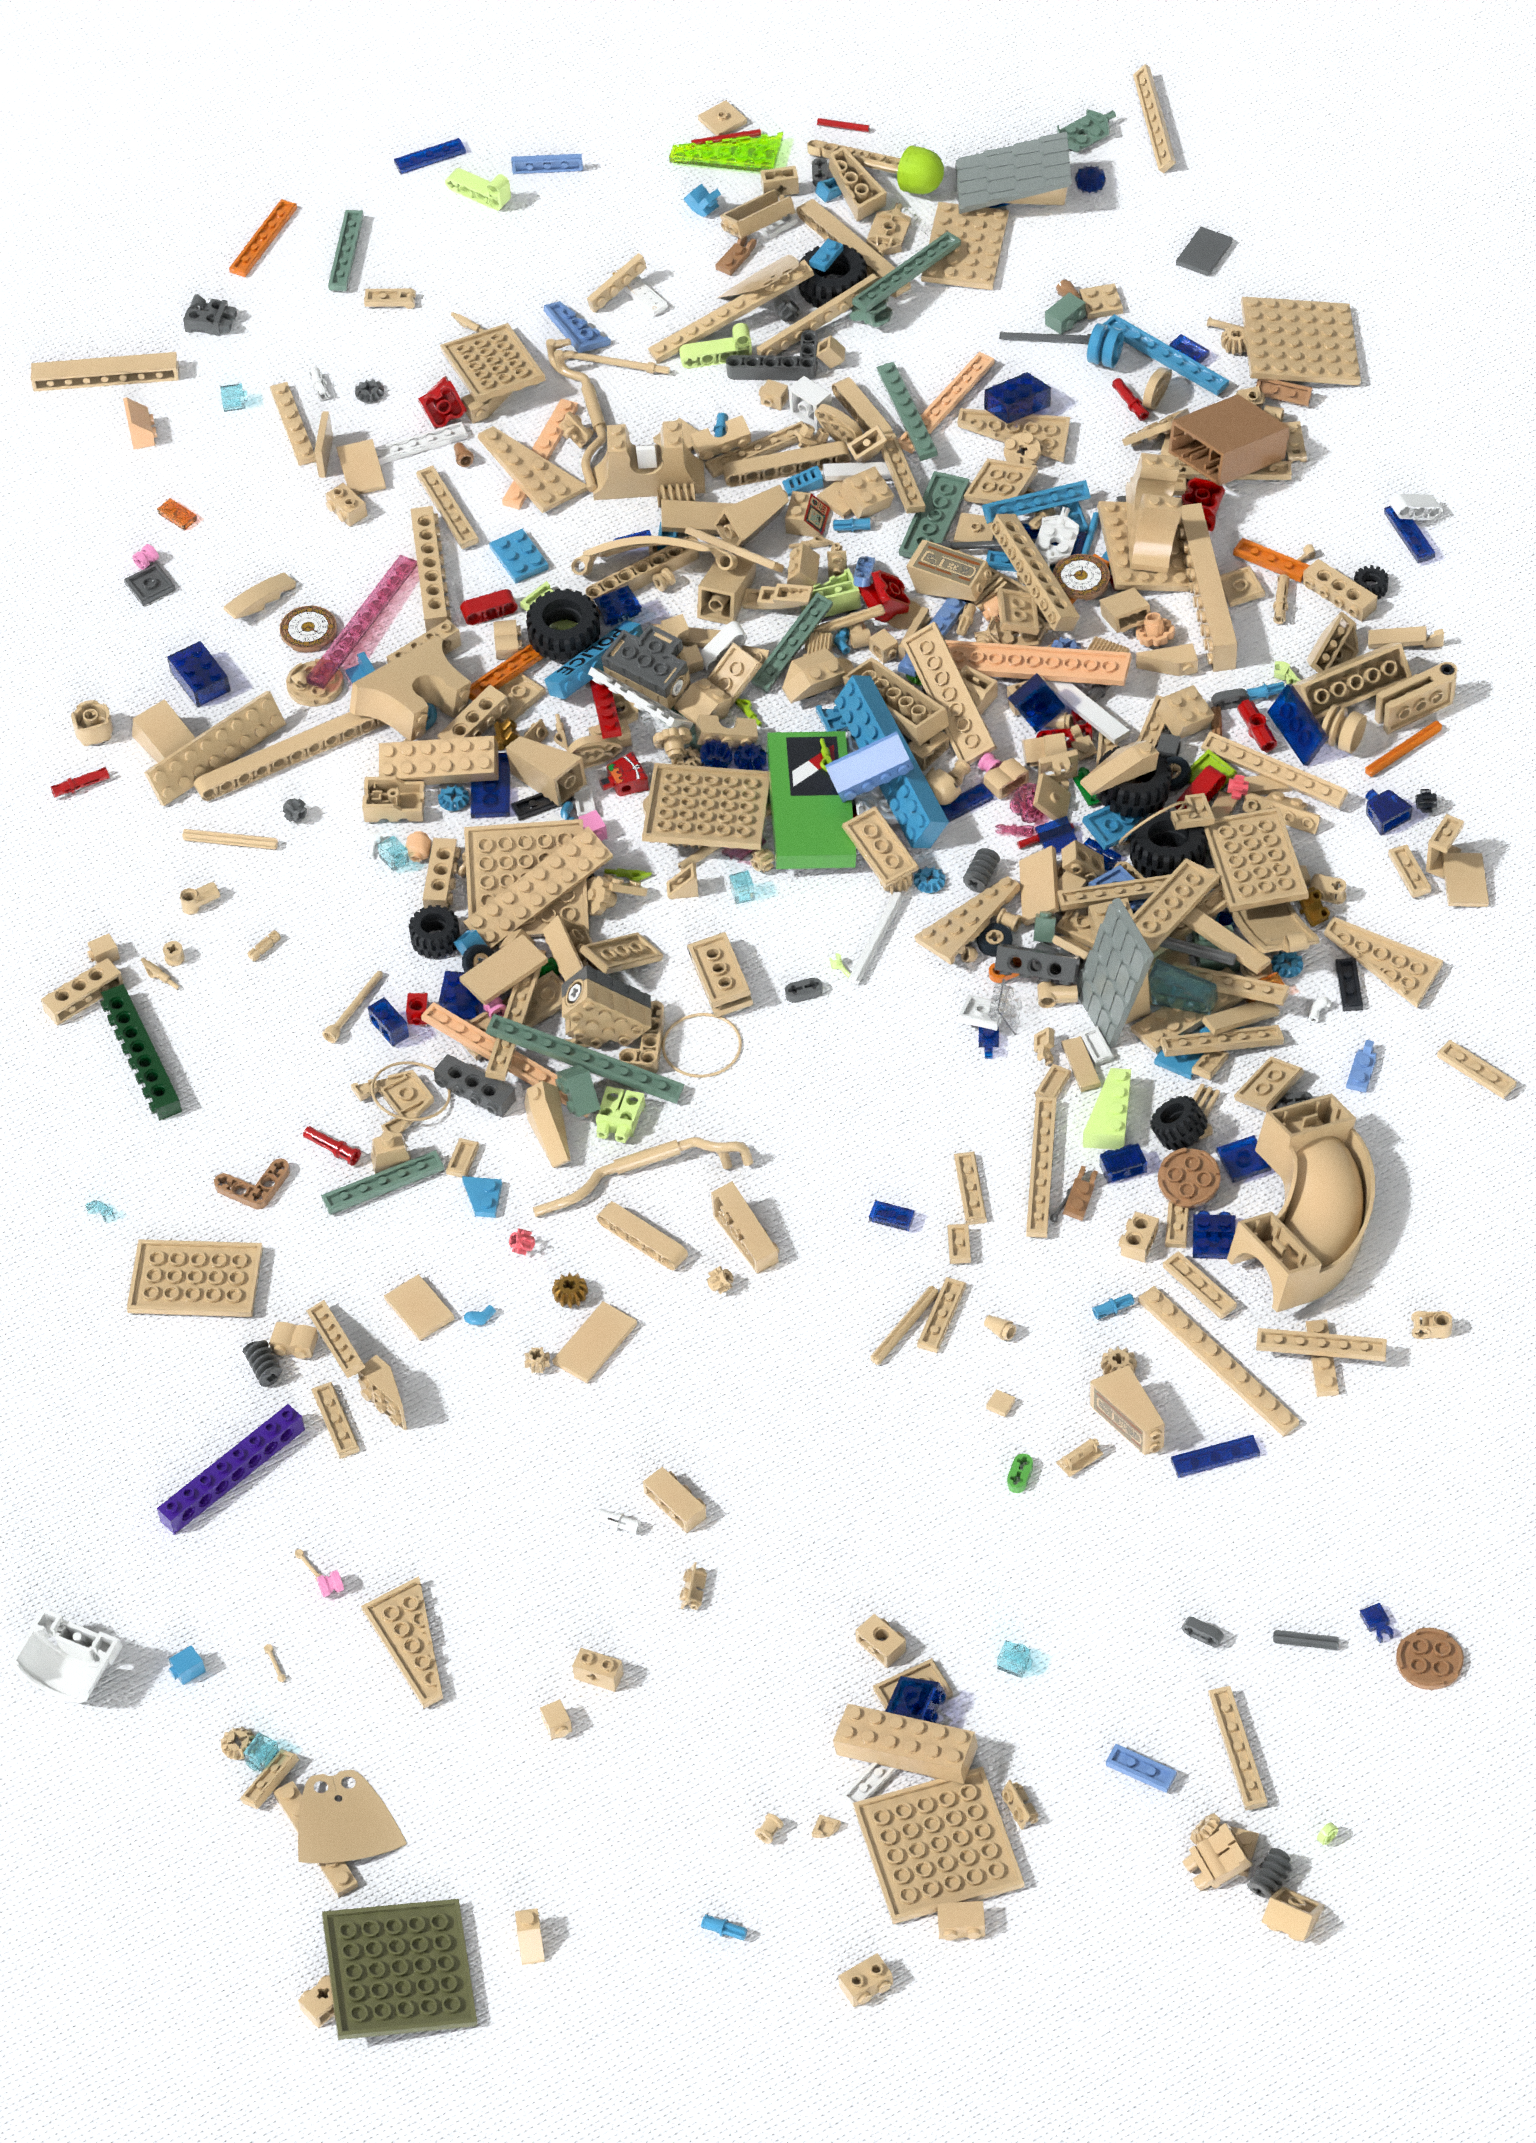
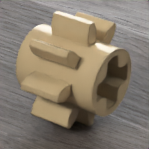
M761 847V850H755L751 853L754 858L750 862L756 871L760 872L762 870L764 873L774 867L772 862L775 860V857L769 849Z
M719 1266L708 1273L710 1277L707 1279V1283L712 1291H719V1294H722L732 1288L733 1275L728 1269L722 1270V1267Z
M531 1347L529 1353L524 1354L525 1368L530 1367L531 1373H543L546 1367H550L549 1352L544 1353L543 1347Z

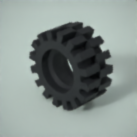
M1370 565V568L1364 566V570L1359 568L1358 572H1355L1354 582L1377 595L1378 600L1381 599V596L1384 597L1386 595L1389 577L1384 569L1380 570L1379 566L1374 568V565ZM1367 581H1374V582H1376L1377 584H1375V585H1368V584H1366L1365 582H1367Z

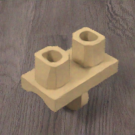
M567 412L563 421L558 425L564 431L563 437L565 439L571 438L580 449L585 446L594 434L590 427L585 428L582 425V419L578 415H573L571 412Z
M807 423L803 425L801 430L795 429L793 432L794 435L798 436V447L800 448L826 444L830 434L827 430L819 428L816 435H814L815 428Z

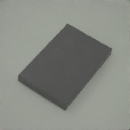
M1201 226L1177 258L1176 265L1209 276L1233 243V238Z

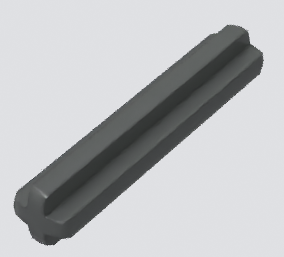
M1275 1630L1273 1634L1274 1643L1333 1650L1339 1648V1637L1284 1630Z

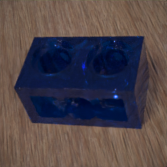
M385 997L368 1006L370 1022L392 1047L409 1037L407 1022Z

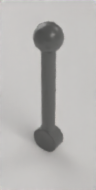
M1071 1189L1067 1190V1196L1056 1212L1050 1216L1052 1222L1058 1220V1215L1065 1206Z

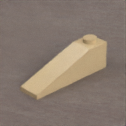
M1148 740L1125 745L1115 750L1080 781V784L1093 796L1118 784L1156 770L1159 752Z
M541 1081L526 1090L524 1100L526 1115L551 1166L557 1168L571 1161L559 1089L557 1086Z

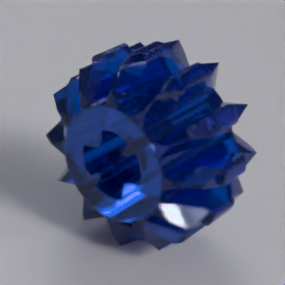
M1091 164L1090 167L1084 165L1083 168L1078 169L1075 182L1077 188L1082 190V193L1086 191L1089 194L1091 192L1097 193L1098 190L1103 189L1106 177L1103 169H1099V166L1093 167Z
M712 739V741H706L700 749V759L702 763H705V767L727 768L732 762L733 751L732 747L728 746V742L723 743L721 740L716 741Z
M754 742L751 745L745 743L744 746H739L738 750L735 751L734 764L738 769L762 771L767 763L766 752L761 745L756 746Z

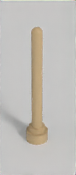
M377 971L335 1024L325 1028L322 1032L325 1040L330 1043L337 1041L340 1037V1029L383 977L382 971Z

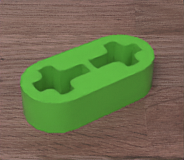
M1019 1454L1012 1463L1007 1476V1487L1013 1493H1021L1027 1487L1033 1471V1459L1030 1455ZM1026 1462L1027 1465H1024L1023 1470H1020V1465ZM1017 1477H1020V1482L1017 1485L1013 1484V1482H1016Z

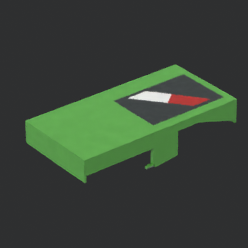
M846 731L767 733L766 754L768 758L776 869L855 868L856 846L842 828L843 823L853 818L852 800L842 802L829 773L820 766V762L823 759L820 739L824 738L833 762L848 755Z

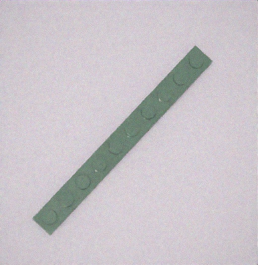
M493 1014L486 1030L488 1035L572 1066L580 1065L591 1073L675 1104L678 1103L685 1084L496 1014Z

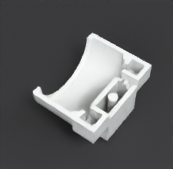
M42 1608L12 1658L11 1664L21 1676L41 1690L69 1702L83 1703L88 1700L108 1664H113L122 1645L118 1638L101 1631L99 1633L93 1632L64 1620L60 1614ZM50 1636L55 1637L57 1646L47 1638Z

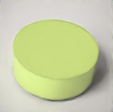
M1332 1822L1326 1824L1319 1832L1317 1840L1322 1845L1329 1844L1337 1835L1338 1827Z

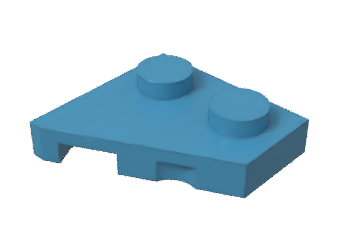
M822 705L816 706V713L826 732L849 731L837 706H834L833 709H822Z
M462 1176L463 1186H465L475 1216L496 1218L502 1189V1179Z

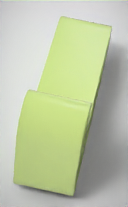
M456 168L445 180L446 186L451 191L497 211L511 199L509 180L502 174H498L490 182L461 168Z
M745 323L734 325L732 328L733 337L690 343L681 346L679 354L682 366L691 369L725 364L726 359L731 355H752L748 325Z

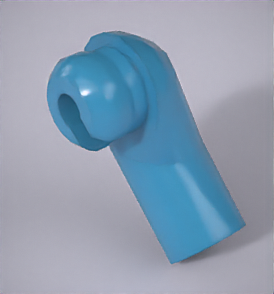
M847 628L840 629L834 639V644L843 655L848 654L851 650L846 644L849 638V630Z

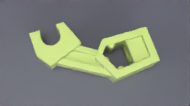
M1275 661L1274 677L1286 680V703H1296L1290 684L1301 679H1298L1291 670L1290 664Z

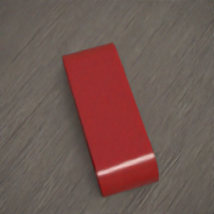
M509 589L472 598L460 605V610L468 625H475L512 614L518 608L515 598Z
M1211 765L1206 766L1176 802L1185 801L1186 795L1204 793L1209 803L1224 785L1226 775ZM1182 804L1175 806V809L1178 810Z

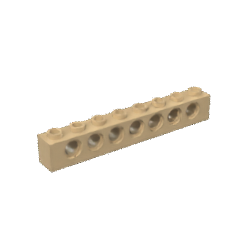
M433 506L410 509L426 632L447 619L451 621L450 610H446V607H450L449 598L444 596V593H448L447 582H443V579H446L445 568H441L444 565L443 554H439V552H442L441 540L437 541V538H441L440 528L435 526L439 524L438 513H434Z
M996 514L990 530L1053 631H1073L1080 616L1017 515Z

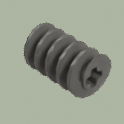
M988 848L977 850L963 876V882L970 890L977 893L985 890V886H987L988 881L992 877L991 875L995 871L994 869L998 865L997 863L1000 862L998 853Z
M261 1340L247 1344L242 1352L247 1361H249V1365L259 1380V1384L263 1387L273 1385L277 1382L283 1370L279 1366V1362L275 1360L276 1357L272 1353L268 1342Z
M1271 1848L1269 1854L1266 1855L1264 1861L1260 1864V1868L1255 1871V1875L1247 1883L1248 1888L1254 1894L1270 1899L1273 1895L1272 1892L1276 1893L1279 1890L1277 1885L1281 1886L1283 1884L1282 1878L1286 1879L1288 1877L1287 1872L1293 1869L1289 1863L1291 1861L1289 1855L1281 1849Z

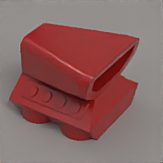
M447 376L439 380L425 395L418 398L419 404L434 429L444 427L449 421L454 418H460L467 412L455 387L448 380Z
M1194 478L1187 483L1181 503L1182 505L1201 503L1208 531H1213L1216 524V513L1226 490L1222 485L1218 486L1212 481Z
M879 570L871 573L873 583L870 586L858 587L868 608L879 604L884 606L885 614L875 617V620L886 623L897 614L908 613L911 602L904 593L905 586L899 577Z

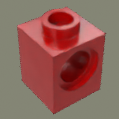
M407 993L406 1016L408 1025L427 1024L422 1021L421 1015L430 1006L428 993Z

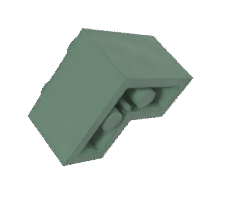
M576 1065L556 1072L558 1078L555 1079L556 1086L559 1091L567 1095L569 1101L566 1104L570 1113L580 1117L601 1109L589 1070Z

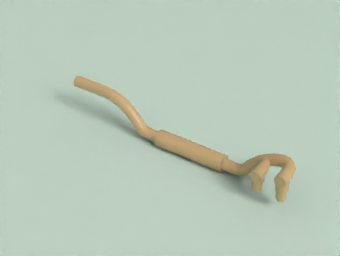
M569 338L562 340L548 339L546 340L548 358L554 370L569 379L582 383L581 391L593 430L598 436L587 447L581 461L587 489L589 492H593L597 489L590 462L594 453L607 440V426L595 387L591 384L589 377L584 373L569 369L565 364L564 360L575 357L574 351L556 350L571 345V340Z
M691 1137L678 1142L673 1140L613 1160L614 1163L597 1168L588 1181L574 1193L532 1208L535 1217L568 1207L590 1194L604 1176L616 1172L618 1174L625 1173L680 1155V1151L693 1147L716 1152L720 1157L723 1169H730L732 1167L728 1152H739L745 1166L752 1165L753 1159L750 1149L744 1142H712L700 1137Z

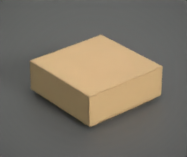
M996 1389L988 1401L986 1409L1006 1417L1015 1403V1397Z

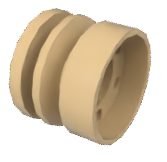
M1333 704L1323 720L1319 735L1320 742L1328 743L1329 746H1335L1338 742L1340 750L1350 754L1354 753L1364 735L1367 716L1356 711H1352L1348 716L1347 708L1343 707L1341 709L1340 705Z

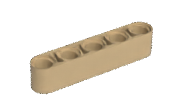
M850 377L832 384V391L835 397L864 432L879 425L883 434L893 433L889 423Z
M609 1202L596 1216L601 1226L669 1270L674 1271L688 1257L687 1250L681 1244L615 1202Z

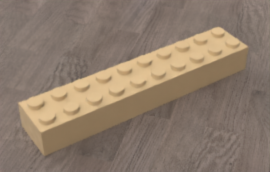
M1202 504L1182 505V514L1176 529L1177 538H1180L1178 542L1179 548L1183 552V563L1187 566L1185 571L1187 579L1190 580V594H1194L1192 599L1194 608H1197V622H1201L1200 634L1205 638L1203 639L1204 650H1208L1207 662L1208 665H1212L1213 672L1236 669L1237 641Z

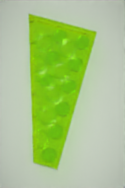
M778 132L775 136L762 134L759 138H751L750 136L722 139V142L717 143L706 141V144L696 145L695 143L673 145L669 162L754 172L775 169L784 134L783 132Z

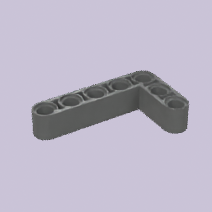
M806 330L802 333L800 356L731 355L726 359L727 376L732 380L769 379L798 381L803 376L813 380L817 372L818 357H816L818 335L814 330Z

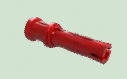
M311 1126L306 1127L303 1132L304 1138L331 1151L334 1157L346 1160L351 1166H354L360 1159L361 1150L348 1146L345 1141H337Z

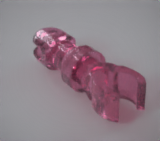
M995 825V828H999L995 830L997 834L1009 833L1012 836L1019 834L1031 837L1034 834V826Z

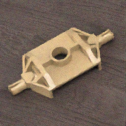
M896 203L892 210L877 212L868 234L867 244L882 257L902 252V243L908 227L911 226V218L901 212L903 207L901 203H899V206Z
M1038 615V635L1005 630L1000 628V621L995 622V617L992 616L987 630L974 632V637L976 640L978 636L986 635L992 639L993 643L1038 646L1042 644L1048 630L1053 629L1049 623L1044 622ZM1018 633L1021 636L1014 637L1013 634Z

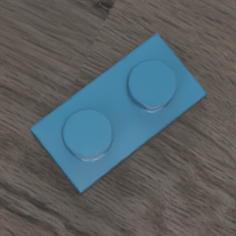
M827 239L809 260V266L825 272L843 251V244Z

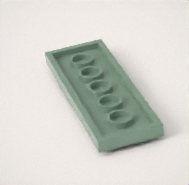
M937 471L933 472L922 497L926 506L925 512L915 513L899 548V556L911 558L922 540L933 543L945 541L963 501L964 494L970 485V479Z

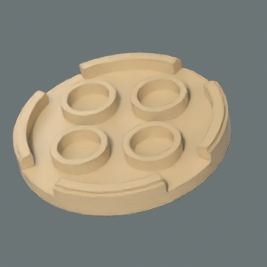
M315 659V661L304 664L299 663L292 668L287 676V691L289 696L298 704L310 707L326 705L334 701L341 694L344 687L343 674L336 664L328 660ZM301 670H305L308 676V680L303 686L296 685L291 676Z

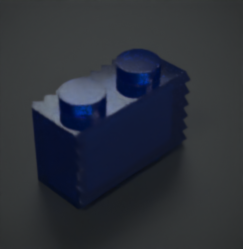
M1139 1143L1135 1145L1127 1144L1120 1149L1107 1150L1099 1155V1165L1107 1184L1147 1173V1161Z

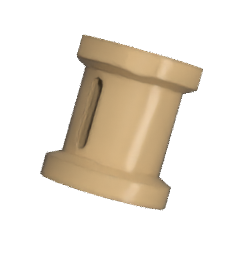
M957 760L954 764V769L948 774L956 781L954 785L960 786L963 783L964 776L970 773L971 768L967 762Z
M1005 908L1001 909L996 919V923L1011 928L1013 932L1019 929L1022 922L1021 915L1016 916L1009 913Z
M767 1813L764 1823L754 1833L762 1842L770 1844L773 1841L772 1837L784 1824L777 1816Z

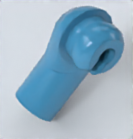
M565 802L560 811L561 817L565 820H576L574 817H570L574 807L572 802Z
M488 1305L482 1312H466L464 1320L471 1325H484L496 1313V1310L491 1305Z

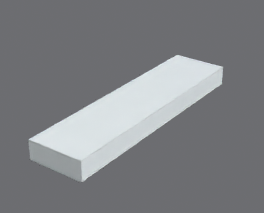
M885 462L823 464L825 481H843L874 466L883 479H892Z

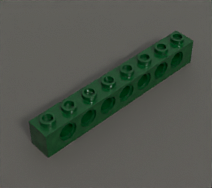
M124 984L101 992L103 998L100 1001L101 1007L104 1012L109 1014L107 1019L110 1026H115V1037L117 1041L121 1040L123 1043L120 1044L124 1056H129V1059H127L131 1070L135 1069L136 1071L134 1075L138 1085H143L141 1090L145 1100H150L148 1105L151 1113H156L159 1121L181 1113L180 1100Z

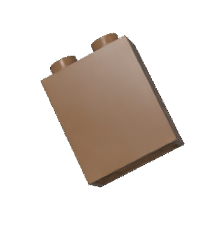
M1237 394L1172 420L1168 453L1174 457H1179L1180 461L1218 486H1221L1284 460L1289 439V426Z

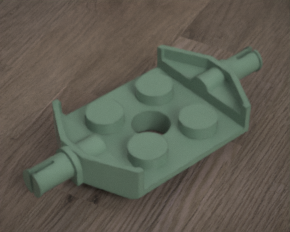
M1087 109L1086 116L1061 129L1057 125V133L1067 132L1068 148L1079 152L1109 135L1108 121L1115 118L1116 113L1112 110L1107 114H1102Z

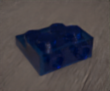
M1207 1211L1193 1214L1192 1258L1227 1259L1235 1234L1236 1215H1231L1229 1212L1210 1215Z
M900 1676L885 1712L936 1723L939 1705H943L946 1701L945 1690L936 1681Z

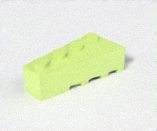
M1110 1068L1083 1132L1084 1148L1124 1150L1131 1089V1069Z

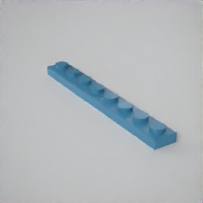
M1114 314L1103 323L1108 325L1109 331L1112 327L1124 329L1125 343L1218 396L1229 386L1228 379Z

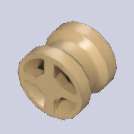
M663 568L659 574L652 576L654 585L661 592L665 591L667 586H672L676 582L673 573L668 568Z
M170 941L164 945L163 954L165 962L169 966L182 964L185 958L182 945L177 941Z

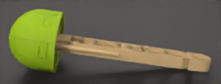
M811 140L807 143L809 154L823 156L824 158H829L831 153L843 147V145L820 140ZM911 145L904 151L901 158L844 146L862 166L897 174L898 186L904 192L928 194L934 191L943 180V162L935 152L929 149Z

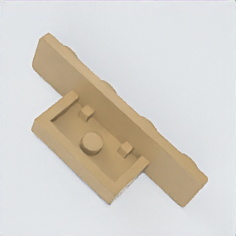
M1247 792V795H1245L1243 811L1253 812L1279 807L1285 825L1311 834L1317 833L1321 816L1307 811L1308 804L1304 803L1303 800L1286 797L1281 792H1271L1267 797Z

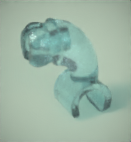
M92 1200L85 1205L89 1214L101 1211L104 1222H107L105 1217L108 1215H112L113 1219L115 1218L113 1209L102 1201Z

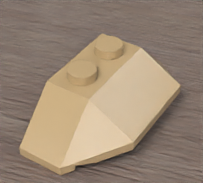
M1342 611L1321 633L1306 659L1309 666L1318 673L1355 658L1359 652L1356 623Z
M824 648L792 660L782 690L792 704L844 684L842 677L853 670L854 666L850 660Z

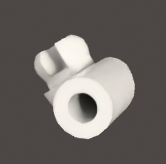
M1319 997L1310 1005L1309 1022L1317 1023L1319 1021V1011L1322 1008L1324 1010L1330 1008L1331 1001L1327 997Z

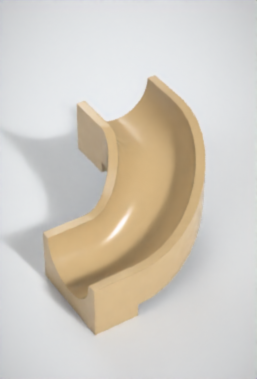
M1332 1093L1266 1112L1255 1151L1281 1177L1285 1190L1284 1205L1276 1216L1271 1211L1238 1221L1227 1261L1231 1265L1257 1258L1263 1264L1272 1283V1308L1276 1312L1321 1298L1344 1279L1359 1253L1373 1210L1375 1174L1369 1150L1363 1139L1353 1128L1356 1117Z

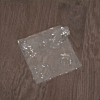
M1003 979L1002 984H997L993 988L989 1017L993 1021L1002 1018L1013 1034L1016 1035L1023 1004L1013 991V988Z

